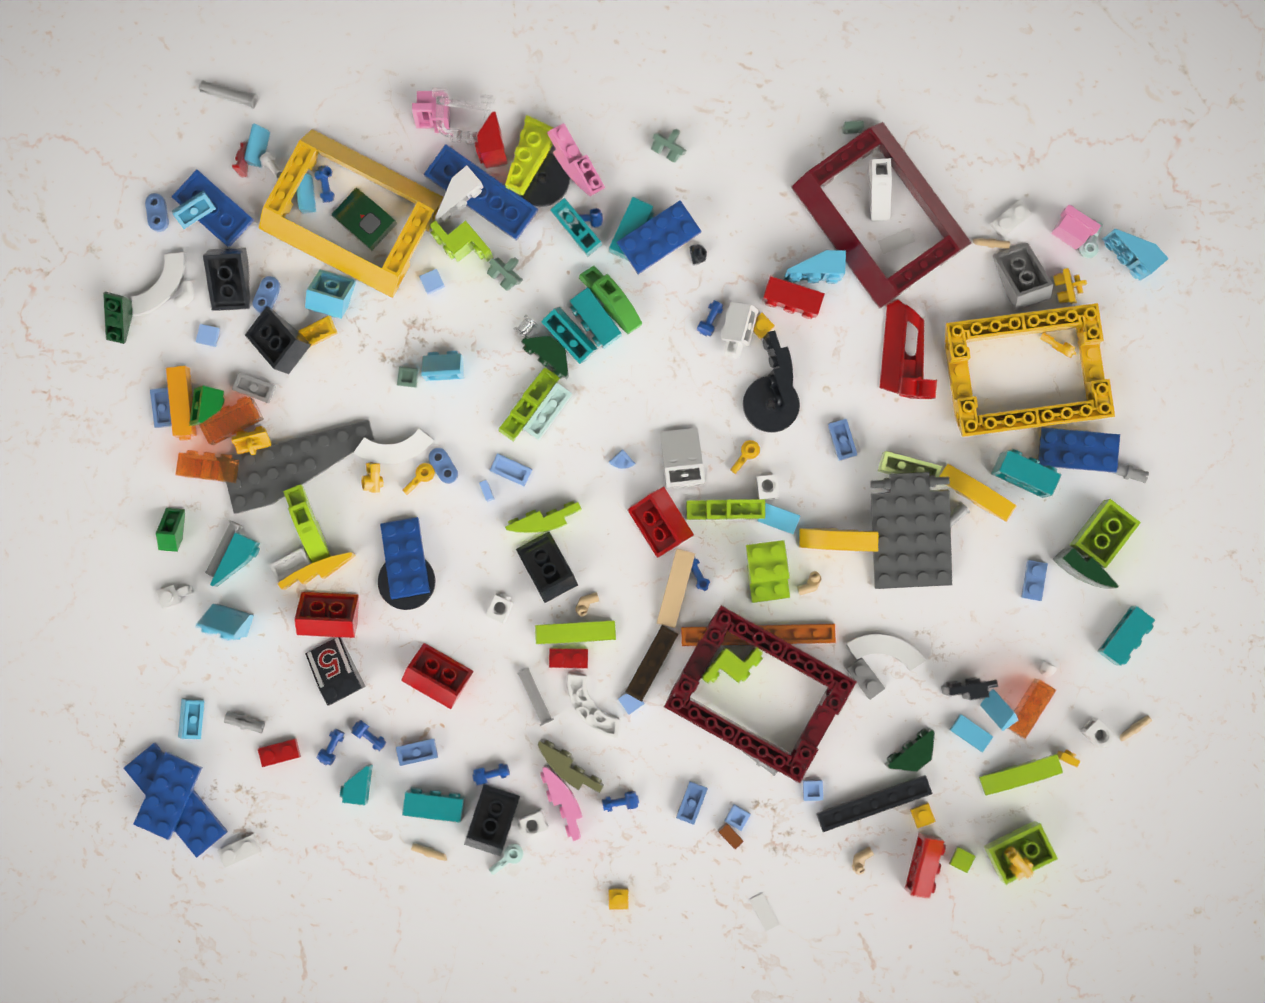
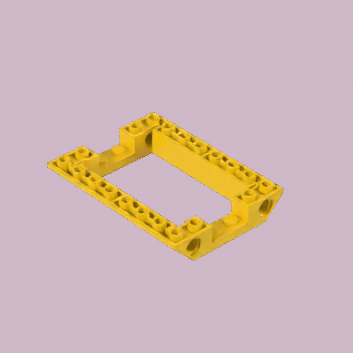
M312 129L299 140L263 206L259 229L393 298L410 267L409 260L425 230L429 232L430 224L436 219V214L444 197ZM319 153L325 158L416 204L382 268L285 219L286 214L290 213L294 205L291 199L307 170H313Z
M1098 303L946 323L945 351L955 420L961 436L966 437L1115 417L1110 379H1105L1100 343L1104 341ZM1076 328L1087 401L977 416L976 408H978L977 397H973L968 366V360L971 356L967 342Z

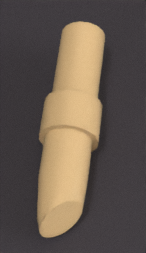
M994 238L973 239L975 245L987 246L988 248L1009 249L1010 241L996 240Z
M1146 715L1137 723L1132 724L1130 728L1120 735V741L1122 742L1137 734L1143 727L1152 722V719Z
M416 843L412 845V851L421 853L429 858L447 861L446 855L442 852Z

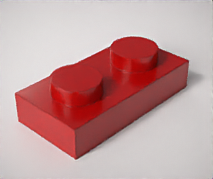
M550 648L549 668L588 669V649Z
M297 738L258 748L262 768L301 757Z

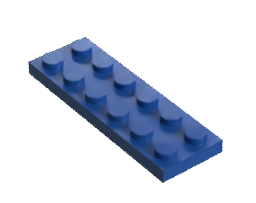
M445 144L425 171L424 176L447 191L452 177L465 166H468L481 181L483 188L477 197H471L466 201V206L517 241L538 212V208L515 192L507 189L501 182Z
M156 743L150 745L123 768L145 796L164 757V752ZM193 789L174 831L197 858L228 831Z

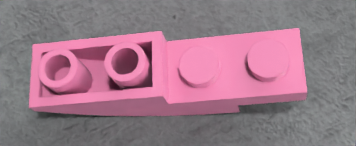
M563 123L547 132L556 148L553 154L575 184L589 196L603 190L605 186L587 154L582 156L566 125Z
M544 766L542 768L543 772H540L543 783H547L549 788L546 791L549 802L553 801L554 806L562 804V807H559L562 819L566 818L568 823L565 826L568 837L572 836L573 841L581 839V834L576 819H580L583 816L579 804L564 780L550 767Z

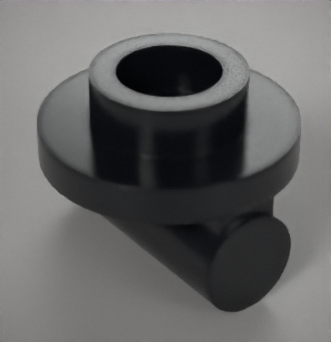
M701 244L689 246L692 264L699 265L705 262L707 257L706 249Z

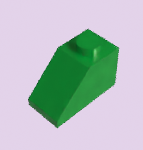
M204 385L194 388L189 425L202 424L219 412L225 401L223 397L224 391Z
M165 509L155 533L158 550L178 552L183 539L185 509Z

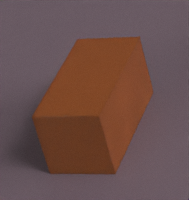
M727 822L718 830L719 834L734 850L744 842Z

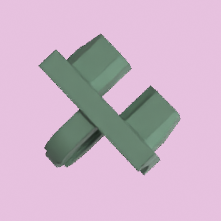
M677 128L672 131L669 138L659 133H655L652 138L654 141L651 150L661 154L665 146L671 150L666 158L673 163H676L680 156L685 155L687 151L675 143L680 134V130Z
M498 257L490 260L491 266L487 274L491 278L496 279L501 273L505 278L500 285L506 291L523 281L513 271L519 262L516 257L511 258L507 264Z

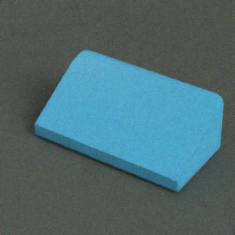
M252 124L244 160L248 165L261 168L263 165L261 164L260 157L266 153L270 132L257 124Z
M305 174L296 190L298 209L302 213L316 212L313 176Z
M203 190L172 210V214L182 228L185 229L216 208Z
M765 503V519H758L757 521L794 534L800 515Z
M994 689L989 692L990 697L985 698L980 704L982 709L1002 731L1018 721L1015 712Z
M181 700L179 738L201 739L204 700Z

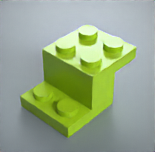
M436 220L430 224L432 229L431 235L439 246L441 244L444 245L443 249L451 260L455 258L459 262L473 250H475L474 252L481 260L484 258L489 262L493 258L489 247L466 220L448 235Z
M785 540L745 545L752 603L790 598L788 584L790 575Z
M724 647L701 678L708 684L710 681L714 683L719 677L720 673L718 671L721 669L736 682H745L751 674L749 670L752 666L757 667L762 661L763 657L761 655L763 652L754 647L742 661Z

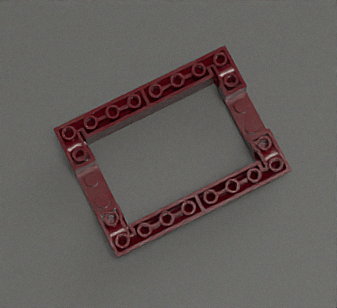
M884 122L865 130L811 168L791 186L835 249L846 251V264L879 309L909 289L932 270L944 264L972 244ZM878 146V149L886 159L891 158V167L944 238L889 278H886L821 188V186L825 187L832 182L836 175L860 158H866Z
M720 605L674 684L664 708L800 783L819 750V743L835 715H839L857 681ZM727 630L827 687L791 753L690 697L698 687L699 680L717 648L719 649L725 639L724 636Z

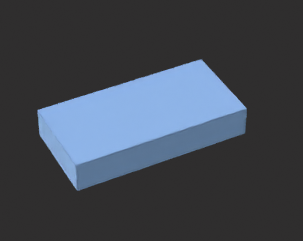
M497 453L489 471L525 487L532 469Z

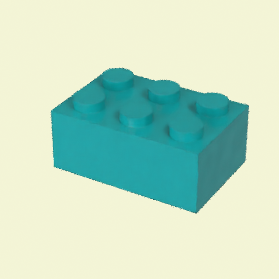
M1015 449L1000 453L991 475L1041 498L1053 496L1062 474L1057 472L1056 468L1049 465L1044 467L1039 464V460L1032 457L1027 459L1021 456L1022 453Z

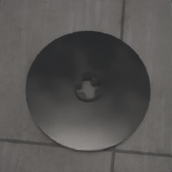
M548 152L523 196L518 195L533 206H550L561 200L567 193L570 177L564 171L555 155ZM538 177H545V182L539 181Z
M768 376L754 381L746 390L743 397V411L749 423L756 429L767 433H776L787 429L793 424L799 413L800 401L793 387L788 406L783 410H779L776 404L774 409L772 407L768 408V400L770 402L774 401V392L769 386Z
M425 559L430 593L391 599L385 562L378 575V589L382 598L389 605L400 610H413L424 605L432 596L436 584L435 573L430 563Z

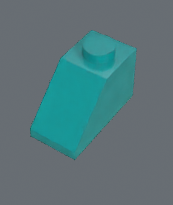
M367 765L345 782L344 786H341L340 798H342V803L364 806L368 804L373 765Z

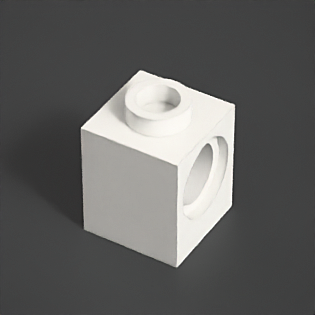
M761 472L760 476L756 477L758 499H777L779 495L776 474L772 475L771 472ZM765 480L770 481L772 484V489L769 491L762 488V482Z
M503 593L500 596L495 595L485 616L504 624L514 604L510 601L511 597ZM498 602H503L506 606L503 613H498L495 609Z
M1094 717L1080 730L1096 748L1100 749L1107 748L1113 742L1112 738L1115 736L1100 719ZM1100 729L1102 737L1097 740L1095 733Z
M542 809L519 819L520 823L517 824L521 835L525 834L526 838L546 831L549 828ZM535 820L538 827L530 829L527 826V821Z

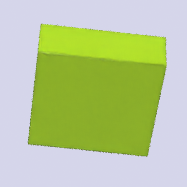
M957 846L949 864L968 874L976 856Z

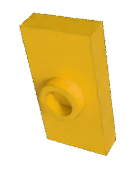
M326 316L298 330L311 344L310 347L338 334L331 316Z

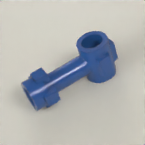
M322 165L314 172L315 178L321 181L323 193L320 194L323 203L333 202L335 196L333 191L330 192L328 178L332 176V169L329 166Z
M598 208L591 209L589 211L590 214H579L584 222H591L592 227H600L602 225L603 213Z
M713 300L712 304H709L708 308L711 311L706 321L701 320L697 327V331L701 335L706 337L707 335L712 336L715 330V326L712 324L717 314H722L724 305L720 302Z
M694 557L691 570L697 580L695 586L697 589L706 591L710 581L703 577L697 565L700 562Z
M362 720L356 722L352 727L351 733L359 739L363 736L373 744L372 748L374 750L381 751L387 743L384 740L385 738L382 736L378 738L367 729L370 726Z
M336 728L330 732L331 740L326 750L322 748L317 755L320 763L328 764L329 766L333 764L336 755L332 753L338 742H343L344 732Z
M502 763L498 764V768L485 771V768L473 770L474 774H472L477 786L488 783L487 779L497 776H501V779L507 778L506 776L510 775L508 764Z
M628 791L624 793L625 797L611 800L610 796H607L605 799H602L603 810L611 812L612 807L626 805L627 809L638 808V795H636V791Z

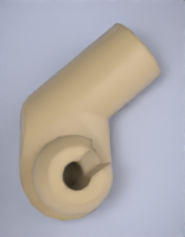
M817 571L810 573L807 584L797 586L799 595L811 593L818 589L821 576Z
M597 592L580 597L575 609L579 616L583 617L587 614L590 604L599 602Z
M870 847L854 855L852 869L858 875L865 872V860L874 856Z

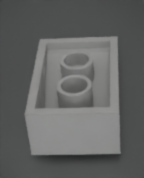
M1029 243L993 254V259L1005 292L1015 310L1051 298L1053 283Z

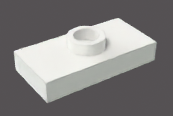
M302 547L268 565L276 581L279 582L292 573L312 564L305 548Z

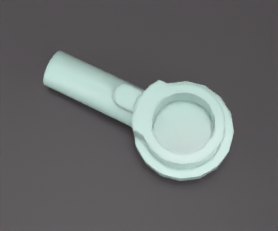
M1097 222L1101 225L1099 230L1093 236L1090 235V238L1079 247L1080 254L1085 258H1093L1098 253L1099 247L1096 241L1103 227L1101 222Z
M517 844L507 846L504 851V857L489 868L491 874H496L508 863L516 864L520 862L523 858V849Z

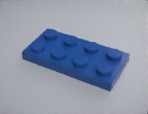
M196 169L171 197L181 205L204 190L216 209L198 221L230 248L252 224L254 219Z
M679 200L617 241V245L639 275L701 234L702 231L684 204Z
M1041 428L1039 464L1044 467L1049 465L1054 468L1117 473L1120 434Z
M415 517L381 523L380 527L391 599L430 593L419 518Z
M165 752L133 825L170 840L203 767L172 753Z

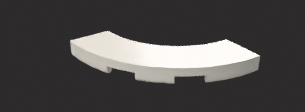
M184 252L165 254L164 268L155 285L146 292L131 297L134 316L144 315L158 309L159 306L174 295L184 275L186 262Z
M419 428L412 436L395 444H381L364 437L353 453L363 459L376 463H399L422 453L430 446L434 439Z
M864 635L846 643L856 660L869 654H886L902 662L909 671L926 661L922 654L912 645L890 635Z
M567 673L569 697L579 717L595 731L606 736L618 738L620 718L604 713L594 704L587 689V675Z

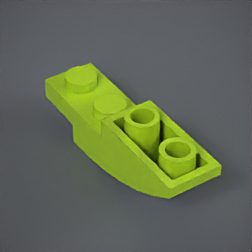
M300 484L283 491L292 521L312 563L331 557L303 485Z
M574 500L564 504V508L559 511L555 508L546 512V517H543L541 511L536 512V509L527 512L525 514L526 517L519 520L517 517L508 521L509 525L505 526L507 531L516 533L547 532L568 525L565 517L582 509L579 502L575 503Z

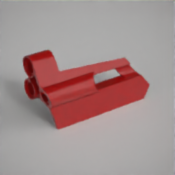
M899 299L887 304L879 388L909 399H936L937 379H924L925 320L914 309L905 305ZM907 321L918 330L916 353L914 356L908 355L905 351Z

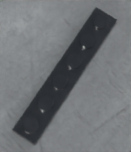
M923 775L820 811L816 815L821 830L824 833L932 795L933 793L927 776Z

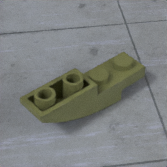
M547 739L539 741L538 747L543 757L564 781L577 790H580L582 784L598 793L601 792L604 784L601 783L602 779L593 774L591 777L584 773L585 770L577 765L572 767L571 764L574 760L571 757L572 753L565 749L560 751L554 748L555 744Z

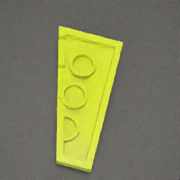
M528 115L525 117V124L520 133L519 144L516 147L515 157L511 163L505 183L507 189L522 196L553 146L547 132L554 127Z

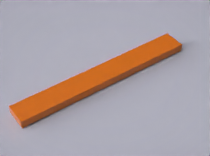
M835 624L758 625L790 644L836 643ZM681 627L682 646H696L706 627ZM728 630L721 646L751 645L728 632Z

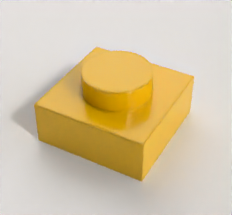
M761 313L756 318L753 332L761 340L775 325Z
M1058 750L1057 752L1060 760L1078 768L1081 760L1075 758L1077 754L1069 750H1065V752Z
M929 803L910 809L918 829L936 822Z
M628 888L609 889V910L628 909Z

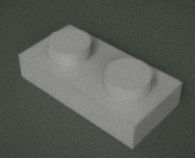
M239 372L232 390L269 404L276 386Z
M862 657L846 668L869 700L886 689Z

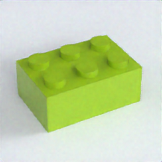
M1106 499L1099 505L1069 546L1085 558L1093 557L1102 568H1107L1141 522L1113 500Z
M1033 821L983 846L1000 881L1005 885L1018 879L1009 869L1013 863L1005 854L1006 849L1011 846L1016 849L1022 859L1026 857L1032 863V871L1058 860L1041 823Z

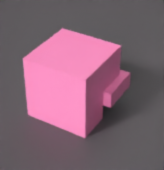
M417 91V103H412L416 128H435V133H450L448 91Z
M1068 205L1060 214L1062 217L1051 234L1077 250L1086 242L1090 235L1093 236L1099 230L1101 225L1075 209L1074 206Z

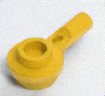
M1043 333L1040 338L1069 358L1077 353L1073 351L1075 349L1074 346L1067 342L1062 345L1046 333Z
M753 440L744 442L741 447L742 455L731 467L730 471L736 474L748 459L756 458L760 453L759 444Z
M428 463L420 464L416 468V477L402 491L408 495L420 482L432 480L435 475L432 465Z

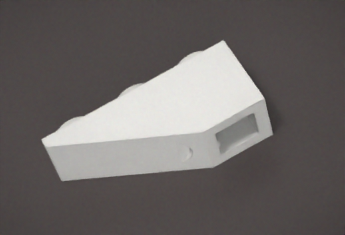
M891 158L871 159L868 165L871 221L890 220Z
M465 166L452 177L436 214L439 224L442 221H448L455 210H461L466 206V201L471 197H477L482 192L483 185L468 166Z

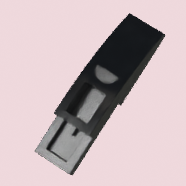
M774 330L768 332L763 337V347L768 352L769 365L773 368L768 374V384L773 389L775 404L778 405L779 410H783L789 405L792 394L793 366L788 346L781 348Z

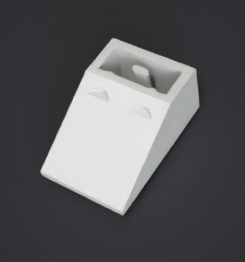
M698 428L660 432L666 489L704 485L705 476Z

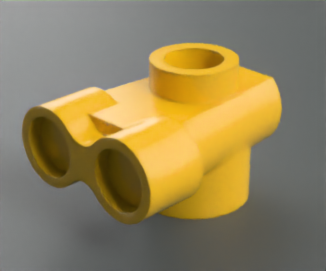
M366 463L368 475H364L361 478L362 489L371 493L380 492V488L383 487V477L379 476L380 463Z
M1013 846L1006 849L1005 854L1013 863L1009 867L1012 873L1019 880L1024 876L1027 879L1034 874L1031 869L1033 867L1032 863L1026 857L1022 859Z

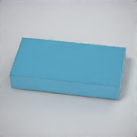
M961 714L950 728L951 732L982 753L993 738L992 735Z

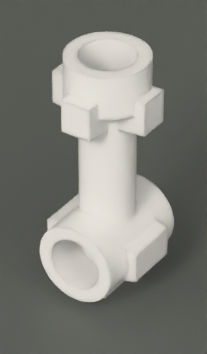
M266 152L260 157L261 164L264 168L266 166L270 168L275 174L274 180L277 182L283 170H280L274 163L275 157Z

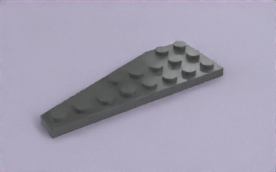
M370 421L257 449L255 455L246 452L220 458L233 513L238 514L273 505L285 496L283 491L300 484H306L328 470L329 467L353 453L364 437L373 441L374 435Z

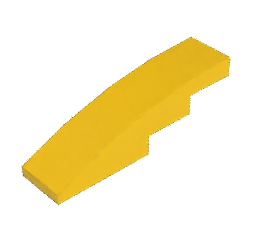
M950 464L946 465L939 476L949 477V484H945L946 486L1005 522L1008 521L1016 508L1014 503Z
M799 528V548L878 551V531Z
M349 552L314 562L292 573L277 584L281 590H286L298 580L301 584H307L317 575H320L322 579H326L356 555Z

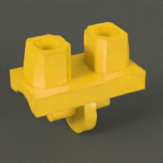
M1066 268L1063 269V272L1054 275L1053 278L1055 286L1066 284L1067 291L1057 293L1059 303L1070 302L1072 305L1077 303L1074 288L1077 289L1078 294L1083 293L1082 286L1087 285V280L1081 281L1080 275L1077 274L1074 275L1075 282L1073 283L1070 270Z
M264 426L255 427L254 431L248 433L244 430L238 431L236 436H232V442L238 454L250 452L251 455H255L257 449L271 446V440Z

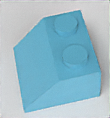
M320 269L307 288L305 308L342 319L348 309L356 280Z
M447 351V354L439 355V352L427 353L428 356H423L421 376L426 381L464 379L462 354H458V351Z

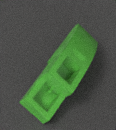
M595 266L580 274L579 280L604 304L603 308L607 314L627 334H630L642 325V321L633 305L608 274L604 276Z

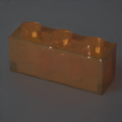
M247 396L242 397L236 401L237 404L231 407L230 405L223 407L218 414L199 424L208 444L214 446L237 434L238 431L245 430L264 420L255 400L251 397L247 398Z
M187 450L186 453H178L175 475L236 483L239 460L232 459V455L227 454L215 457V453L204 452L203 455H198V451Z
M1034 678L1014 710L1018 721L1006 729L1020 738L1026 739L1053 697L1056 689L1044 681Z

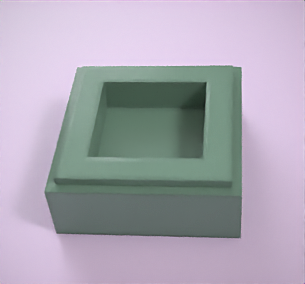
M864 121L844 122L842 127L843 134L861 133L864 128Z
M399 366L397 386L417 388L419 369Z

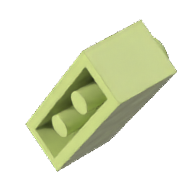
M885 451L881 455L878 472L885 474L929 472V476L935 475V477H939L942 466Z

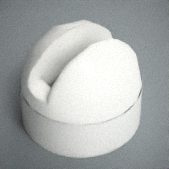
M1044 660L1040 665V673L1042 675L1045 673V677L1052 676L1057 669Z

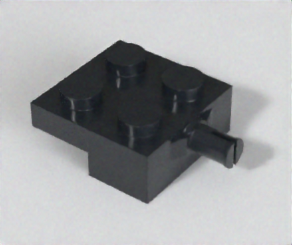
M971 677L966 678L963 683L961 681L957 682V680L948 681L946 686H941L942 694L947 696L962 694L963 699L976 700L990 697L988 689L998 687L997 679L982 681L980 678Z

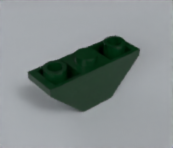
M104 292L106 340L125 344L133 317L132 301L122 295Z
M552 336L523 338L521 343L524 345L522 348L529 355L534 353L539 357L537 361L545 367L549 365L553 368L552 373L560 379L562 377L566 380L568 379L567 354L562 344Z
M931 728L920 730L916 734V739L913 741L908 740L901 746V751L897 754L894 752L886 758L885 766L889 769L918 772L932 760L934 730Z

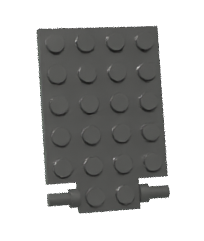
M929 472L889 474V478H884V480L870 481L871 488L890 489V492L871 493L872 531H878V551H873L875 589L953 585L949 489L930 490V487H936V485L949 484V477H935V475L929 476Z

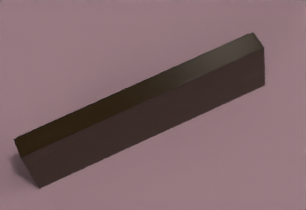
M661 625L625 693L641 702L643 701L678 637V633Z

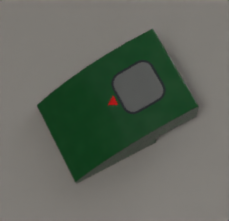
M357 187L331 214L335 220L371 251L397 225L395 219Z
M1074 548L1063 549L1053 558L1063 570L1084 583L1103 589H1117L1119 587L1093 557L1083 558Z

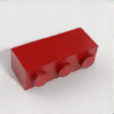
M770 276L762 301L766 302L765 305L776 308V306L784 308L785 312L792 314L798 312L802 314V317L812 319L818 316L825 293Z

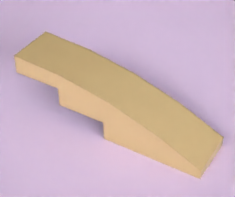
M676 549L657 624L672 628L676 627L695 553Z

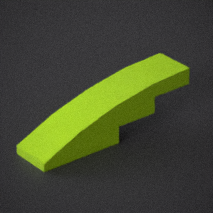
M544 367L524 392L522 398L512 409L510 415L499 427L498 431L514 442L560 378Z
M765 499L686 501V520L765 519Z
M615 621L535 625L536 644L616 640Z
M1053 754L1038 760L1034 759L1019 765L1006 767L980 776L979 779L984 794L987 796L1041 781L1064 772L1058 755Z

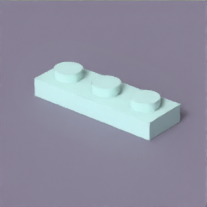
M556 383L523 429L537 440H540L570 399L572 393Z

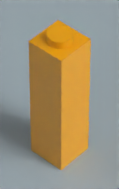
M187 366L166 368L172 434L174 437L179 438L180 441L191 440V436H197L196 425H189L193 400L190 368Z

